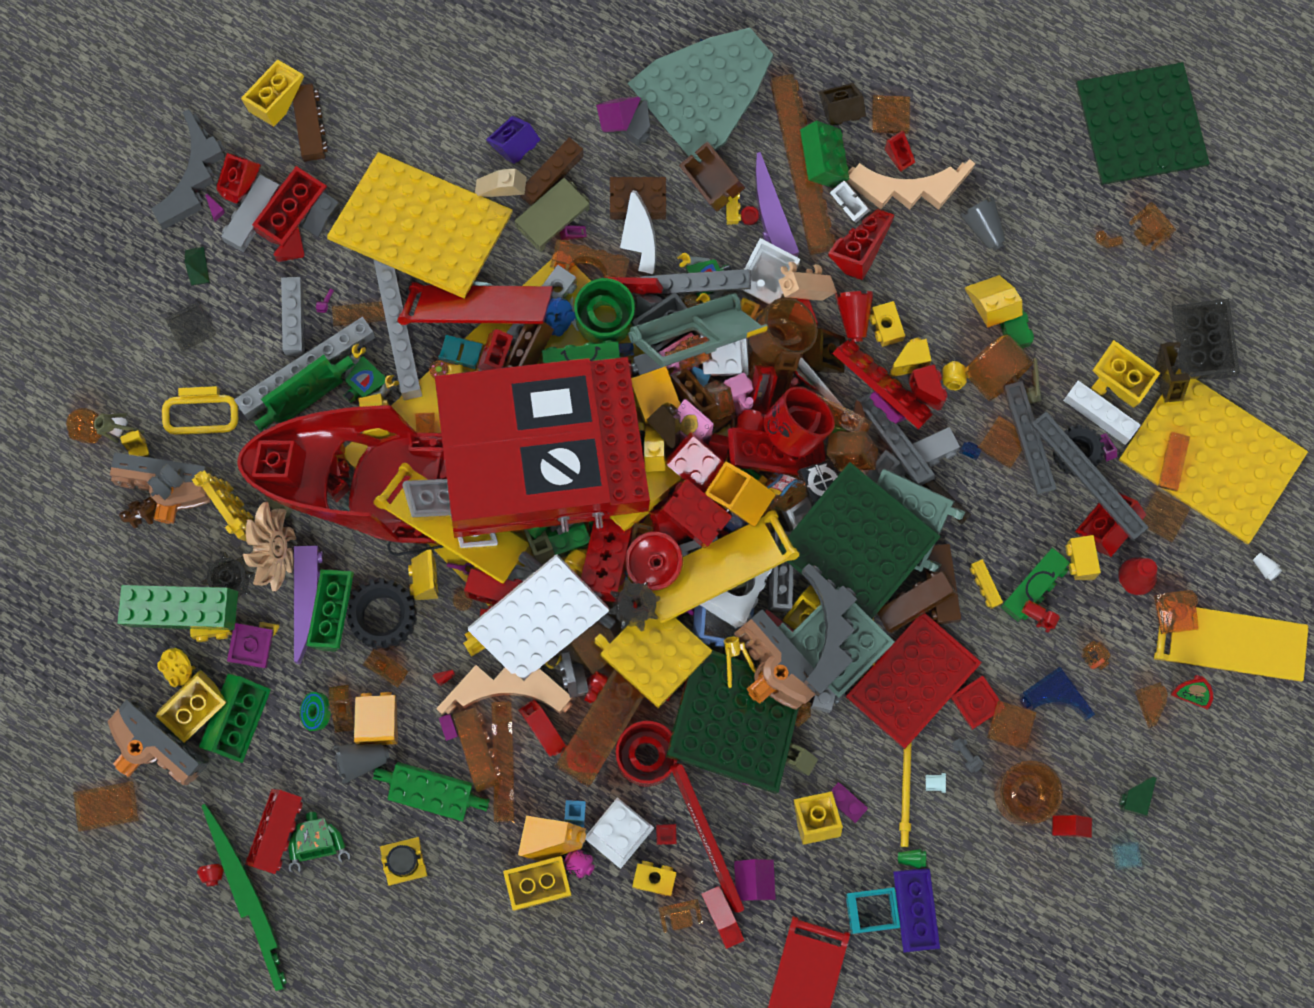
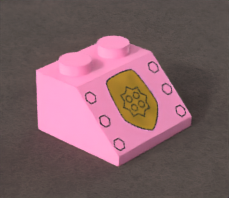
M685 399L678 408V414L681 416L680 442L692 431L703 442L708 444L712 437L714 423Z

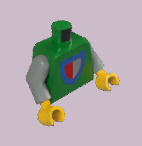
M682 253L677 257V259L683 260L679 264L680 267L688 265L686 266V273L732 270L729 264L719 267L715 259L710 260L709 258L689 256L687 253ZM724 291L696 293L698 297L696 301L704 303L719 298Z
M359 343L352 347L353 354L350 358L355 366L348 369L345 373V382L350 389L343 397L349 403H352L358 396L362 398L381 394L385 398L392 390V386L399 385V381L392 383V378L395 375L385 377L364 356L360 357V355L366 352V348H362L359 352L357 349Z

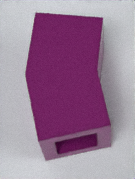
M448 714L440 717L439 721L446 741L458 737L451 715Z

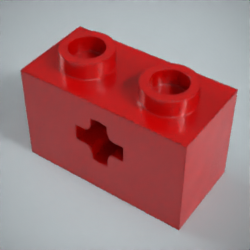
M498 329L493 330L488 336L477 368L480 370L502 368L513 336Z

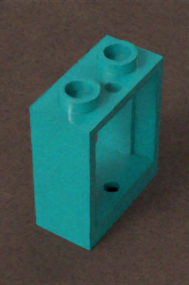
M895 887L845 894L851 934L900 928ZM888 894L892 924L860 928L856 898Z

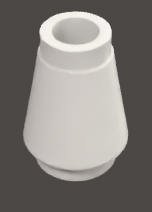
M1259 553L1253 559L1264 577L1270 581L1282 572L1279 568L1280 565L1262 553Z

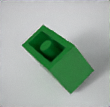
M1023 308L1022 316L1000 323L1008 352L1030 347L1034 340L1033 331L1029 329L1027 324L1029 322L1028 315L1023 311Z

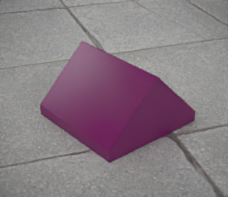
M639 96L617 98L597 104L596 107L602 131H627L641 98Z
M752 859L734 861L735 887L741 901L776 900L774 860Z

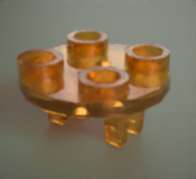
M87 408L73 410L66 421L69 437L82 443H96L102 437V435L97 434V430L94 427V421L99 415Z

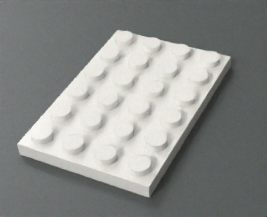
M556 554L468 627V631L511 674L516 673L524 681L532 672L539 669L608 613L609 607Z

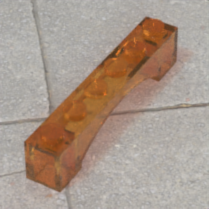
M491 702L494 761V822L515 823L512 702Z

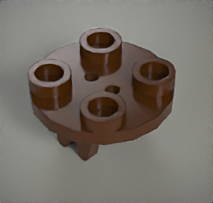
M152 497L146 498L143 502H139V500L133 501L128 505L129 509L119 513V517L122 522H130L133 528H138V525L142 524L141 518H144L148 524H153L155 515L153 509H155L157 503Z

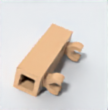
M795 262L788 263L790 266L789 271L786 266L781 267L782 274L786 276L778 281L785 298L822 301L837 293L831 276L821 275L822 268L820 265H813L815 268L814 273L812 269H807L806 273L796 272L797 265Z

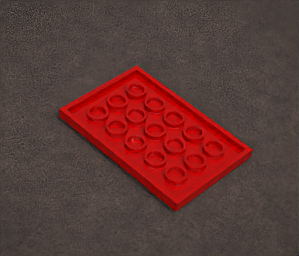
M924 613L913 621L849 692L846 698L905 750L982 662Z

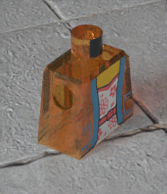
M773 472L764 485L776 494L766 509L767 512L774 508L786 512L807 497L806 482L783 473Z

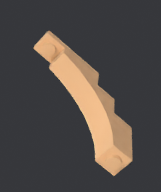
M969 159L966 164L962 163L957 170L950 166L937 174L918 179H896L883 176L859 163L856 168L852 167L848 171L849 180H847V183L879 209H882L892 196L908 209H911L922 196L939 210L970 174L975 163Z
M475 665L436 709L444 716L446 713H452L456 708V702L463 708H466L486 698L515 695L535 699L560 714L562 711L566 713L573 705L571 701L573 699L540 668L532 672L525 681L518 677L516 673L511 674L504 668L493 680Z

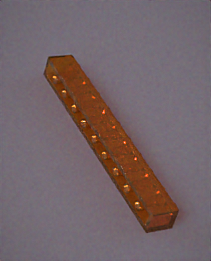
M793 74L773 77L770 84L809 254L815 255L830 252L835 244L834 234H830L831 220L829 216L826 217L825 213L827 203L825 199L822 200L821 196L823 186L822 184L809 181L800 133V129L807 125L806 114H802L801 110L803 108L802 97H798L797 93L799 91L798 80H794Z

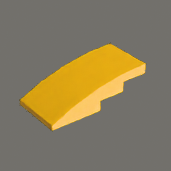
M666 460L665 471L646 472L650 497L649 512L653 511L654 506L668 496L670 490L676 487L678 483L683 482V478L667 466ZM649 512L610 516V518L625 531L648 515Z

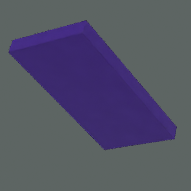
M930 868L893 872L903 953L940 949Z

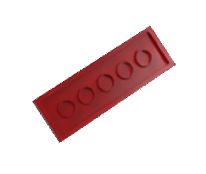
M847 340L832 353L916 428L919 429L933 415L928 406L917 401L913 393L906 391L898 380L892 379L883 367L875 364L870 355L864 354L859 350V346L855 342Z
M735 427L728 429L730 464L737 468L803 476L801 473L802 469L825 462L824 441L808 456L792 457L780 451L770 441L764 431Z

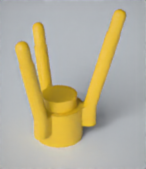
M735 636L724 640L729 688L732 687L731 657L738 656L741 650L753 673L756 670L745 648V643L740 642L739 638Z

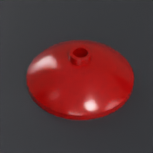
M648 532L640 535L631 543L626 553L625 566L630 579L636 585L646 590H661L670 586L680 575L683 566V555L680 546L671 536L662 532ZM659 559L660 565L656 566L655 562Z

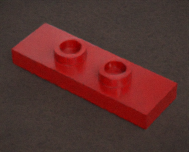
M605 277L619 281L631 293L643 295L646 293H662L663 290L657 278Z

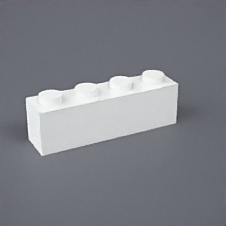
M1077 381L1063 400L1125 445L1140 427L1139 423L1080 381Z

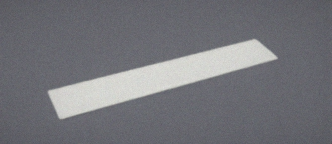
M801 357L798 367L817 387L819 392L854 432L859 429L860 425Z

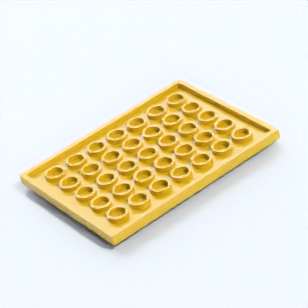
M378 152L328 233L327 238L330 241L465 299L509 221L513 210Z
M1178 369L1175 374H1185L1186 372ZM1189 375L1190 382L1184 400L1165 403L1163 395H1161L1119 458V461L1241 541L1249 544L1308 451Z

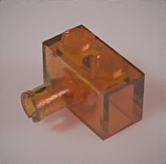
M699 335L689 337L687 340L681 341V345L675 347V350L665 352V356L708 342L707 337L699 338ZM702 353L679 361L680 369L695 367L713 358L711 353Z

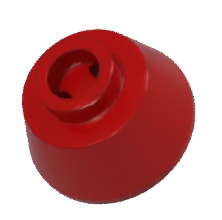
M221 864L201 866L197 870L201 882L206 883L207 887L219 885L218 881L222 880L224 873Z

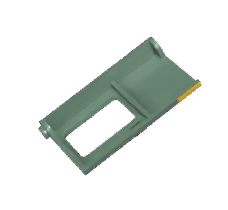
M731 293L631 327L629 339L660 367H665L702 353L709 354L715 352L719 347L767 331V325L761 326L743 312L737 294ZM692 330L697 331L708 340V342L668 356H661L650 346Z

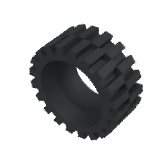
M379 578L377 582L374 579L369 580L370 584L365 585L363 583L360 585L361 589L358 592L354 590L352 593L353 598L349 599V609L346 612L348 616L347 623L355 637L365 646H371L376 650H379V648L389 650L391 646L396 648L400 646L399 643L401 641L405 642L408 639L409 633L412 635L414 631L413 626L417 622L415 603L409 592L401 584L398 585L393 580L388 582L384 578ZM378 598H390L397 602L401 609V617L398 624L392 630L385 633H377L370 630L364 622L366 607Z

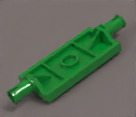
M322 355L264 396L261 400L268 408V413L254 421V423L262 432L274 422L282 423L292 419L343 382L340 378L342 377L341 374L355 366V364L347 355L337 364L331 365L325 355Z
M400 762L396 763L393 772L380 769L379 767L374 771V780L389 783L390 790L387 799L389 801L459 821L464 820L467 808L469 807L487 812L490 799L473 795L471 791L473 783Z

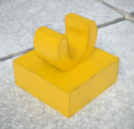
M470 632L464 634L467 641L463 644L471 657L485 649Z

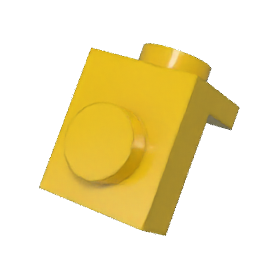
M138 430L130 431L120 437L129 455L148 457L150 455L146 440Z

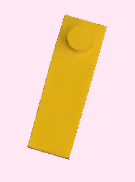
M646 425L644 441L646 472L665 471V440L652 426Z

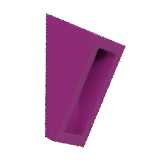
M206 194L210 211L216 222L225 211Z
M566 226L560 231L561 241L587 237L585 226Z
M1106 433L1100 435L1102 437L1100 442H1104L1105 445L1102 449L1105 450L1104 457L1106 462L1116 458L1117 448Z

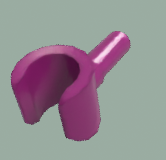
M329 289L323 302L317 301V312H327L328 302L334 292L333 289Z
M447 563V567L458 569L466 576H469L470 572H466L465 567L474 568V565L470 563L465 565Z

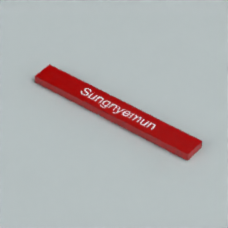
M675 763L670 766L730 908L732 911L739 913L744 910L742 901L684 766Z

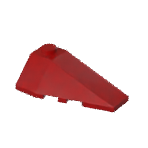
M877 209L866 217L861 225L855 229L852 228L848 235L844 238H839L831 248L828 256L846 275L863 280L889 230L894 214Z

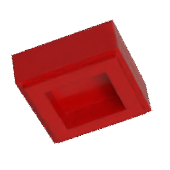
M676 824L656 825L657 845L677 844Z

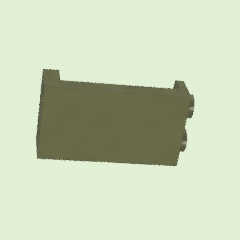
M563 178L515 220V227L539 252H542L552 238L584 210H590V201L586 195L580 194L577 191V187L572 181L568 182Z

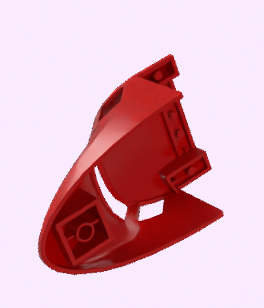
M392 406L351 407L297 417L259 433L239 453L238 469L245 480L270 499L286 507L385 541L437 543L392 513L374 505V500L383 493L398 473L402 463H407L415 472L428 480L447 479L441 433H417ZM380 428L397 435L377 439L360 432ZM345 441L368 446L359 458L354 470L349 496V511L330 509L327 502V484L330 468L336 452ZM404 476L387 499L389 504L393 502L402 490L403 482L408 481L411 478L410 476Z

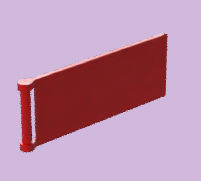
M412 282L409 286V295L403 311L399 314L397 321L401 325H407L412 322L543 324L553 287L471 286L464 299L434 285H421ZM422 292L414 315L410 316L409 314L416 295Z
M792 916L768 1008H830L850 933L846 931L844 933L798 920V917ZM800 928L840 940L841 945L839 947L795 934V929Z

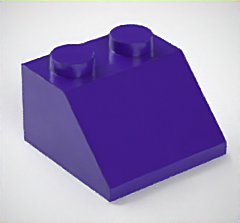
M511 116L486 139L506 161L513 164L519 162L541 140L528 122Z

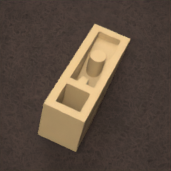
M517 169L498 170L477 179L475 194L482 197L524 195L527 177Z

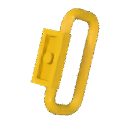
M217 386L178 388L180 397L169 398L162 406L163 427L168 433L174 435L226 433L235 429L238 424L237 403L229 395H220V388ZM226 402L231 408V421L228 425L173 427L170 424L169 410L175 404Z

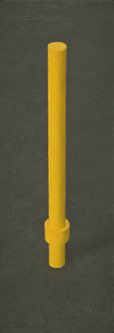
M912 742L903 750L902 817L899 823L901 847H909V832L911 831L909 815Z

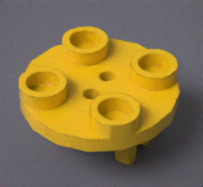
M170 648L164 651L160 661L157 663L159 671L163 673L172 687L185 685L190 680L192 671L196 669L194 666H191L187 655L177 648Z

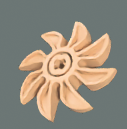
M263 502L256 512L254 522L247 520L246 540L248 545H253V552L243 554V557L249 567H257L253 584L264 586L270 583L272 591H277L284 581L286 571L288 573L293 571L294 556L292 549L287 548V541L296 540V536L291 527H283L287 510L279 508L270 511L269 503Z

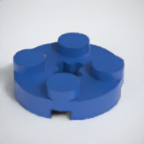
M557 297L556 299H550L544 322L554 329L552 335L560 337L569 328L571 322L574 321L575 312H573L572 306L567 300Z

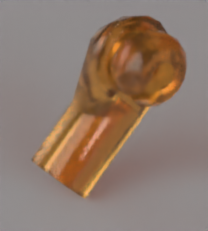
M809 701L799 707V715L796 718L795 727L799 728L811 717Z

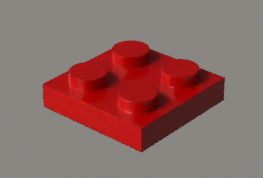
M984 676L976 679L950 698L972 730L1005 708Z

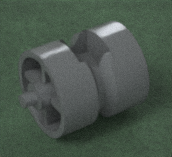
M165 464L160 469V477L153 476L147 482L153 488V492L150 494L152 497L155 494H159L166 500L171 495V487L179 488L185 482L179 476L181 469L179 467L172 469L168 464Z

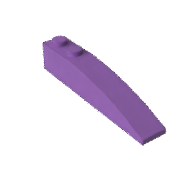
M758 152L756 155L755 181L759 215L764 229L762 233L763 239L798 258L799 250L761 152Z
M294 546V662L296 664H301L308 647L306 644L321 571L320 563H323V551H320L318 546Z

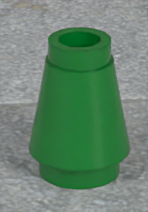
M916 849L898 852V864L920 869L921 867H926V851Z

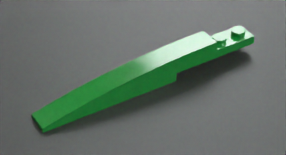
M203 804L201 807L240 917L243 919L250 918L275 991L286 989V976L284 972L280 973L278 967L281 964L277 953H273V950L280 948L263 903L223 827L210 807Z

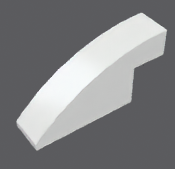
M633 190L630 195L620 248L641 252L638 271L653 274L655 272L657 251L655 231L646 205L638 192Z

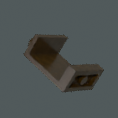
M1180 342L1161 344L1155 362V369L1160 372L1158 380L1165 403L1183 401L1190 382L1189 373L1173 375L1171 367L1175 364L1181 345Z

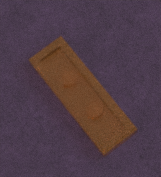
M382 301L332 307L334 326L350 325L361 317L367 323L386 321Z
M1175 432L1170 433L1158 487L1175 492L1178 491L1190 436Z

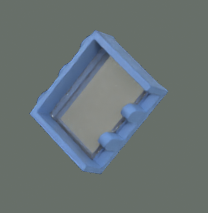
M698 605L695 607L693 634L705 645L714 643L715 647L725 648L724 640L728 637H736L734 632L740 627L735 628L703 606ZM754 608L750 612L751 618L754 614Z

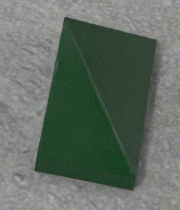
M204 247L185 250L184 262L191 286L210 283Z

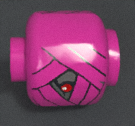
M582 849L569 852L564 861L566 870L578 878H583L585 875L590 876L595 868L593 856Z

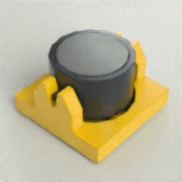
M419 837L380 846L381 861L388 886L428 876Z

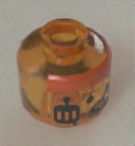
M1093 640L1082 649L1081 657L1091 669L1099 668L1102 670L1109 664L1108 659L1111 657V653L1102 642H1095Z

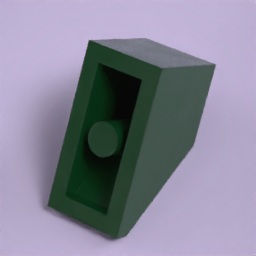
M1148 778L1125 791V794L1122 793L1119 800L1121 811L1141 817L1148 816L1157 778Z

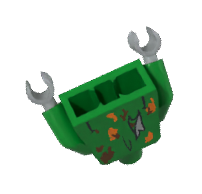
M309 812L305 815L306 822L297 825V831L293 832L289 840V858L292 860V863L289 865L290 872H293V864L298 865V871L300 872L303 867L301 861L337 854L336 850H339L338 859L340 862H342L340 858L342 853H346L348 859H350L349 852L344 849L346 846L341 833L332 824H327L324 818L318 819L316 812Z

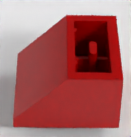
M934 364L913 370L908 382L916 399L937 411L942 409L947 398V391L945 387L942 388L940 381L942 377L939 369L936 370Z

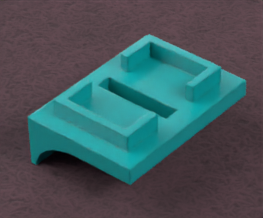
M446 335L441 353L438 356L439 361L476 369L483 344ZM461 344H462V345H464V348H463V352H462V355H461V359H460V361H459V360H457V358H458V354H459L460 347H461Z

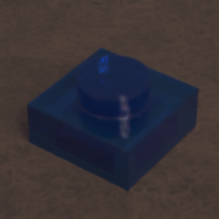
M964 442L959 453L977 460L981 449L972 442Z

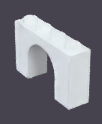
M772 569L746 581V590L742 596H735L726 591L700 604V606H703L735 628L744 625L750 620V612L758 603V594L764 589L766 585L764 581Z

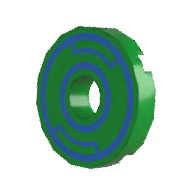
M311 692L302 701L300 718L304 728L309 731L322 730L329 722L331 711H328V706H330V702L323 693Z

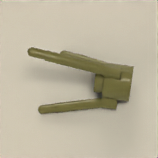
M1037 358L1033 359L1034 370H1032L1034 387L1026 389L1030 404L1042 401ZM1009 369L1008 372L1013 382L1017 383L1018 380L1016 376L1014 375L1013 371Z
M101 413L94 421L97 434L103 435L115 443H118V439L108 434L114 428L126 431L138 430L142 434L145 431L115 424L112 418L126 417V413Z

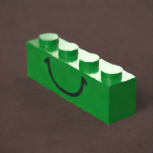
M607 340L601 344L589 342L585 343L584 346L567 345L565 348L558 349L556 347H548L546 350H542L543 363L590 358V361L620 358L618 342Z
M1052 547L1003 603L1001 608L1017 622L1021 619L1025 621L1029 617L1022 613L1025 603L1030 600L1039 605L1044 599L1042 596L1046 590L1050 592L1057 583L1054 581L1057 577L1062 578L1068 572L1067 566L1070 562Z

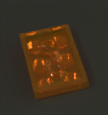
M133 781L73 792L79 832L139 821Z

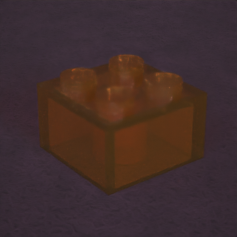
M838 431L829 435L827 455L838 471H842L849 462L859 470H876L878 448L866 431Z

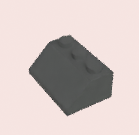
M675 292L632 321V327L687 309V307ZM685 333L650 346L659 352Z

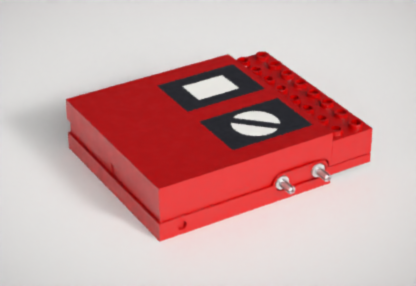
M628 357L590 361V358L434 376L454 538L561 525L562 532L565 533V527L566 532L569 531L568 524L596 521V528H599V522L600 528H602V520L610 519V516L649 512L650 497Z

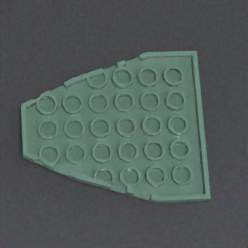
M746 28L710 37L656 59L627 84L641 98L642 102L644 100L647 102L648 109L688 157L693 155L701 163L702 160L696 155L695 151L707 141L716 151L726 144L729 135L738 125L743 113L745 114L757 95L759 86L774 56L753 30Z

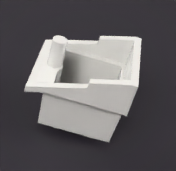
M760 238L745 269L751 270V289L743 291L768 304H772V302L777 304L783 294L778 280L786 276L782 274L781 267L786 266L789 271L790 266L788 263L795 262L798 268L800 259Z
M701 335V344L708 342V340ZM748 338L716 349L717 351L709 354L702 353L704 374L732 376L745 373L748 375Z
M617 797L588 832L585 840L621 869L654 830V827Z

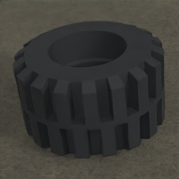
M1077 425L1076 428L1071 426L1068 430L1066 429L1064 432L1073 442H1080L1087 447L1088 459L1097 467L1102 461V456L1105 452L1102 449L1105 446L1104 442H1100L1102 437L1095 435L1096 430L1090 431L1089 426L1082 428V425ZM1053 451V456H1056L1054 459L1055 463L1060 464L1058 468L1060 470L1064 468V473L1068 474L1071 472V476H1075Z

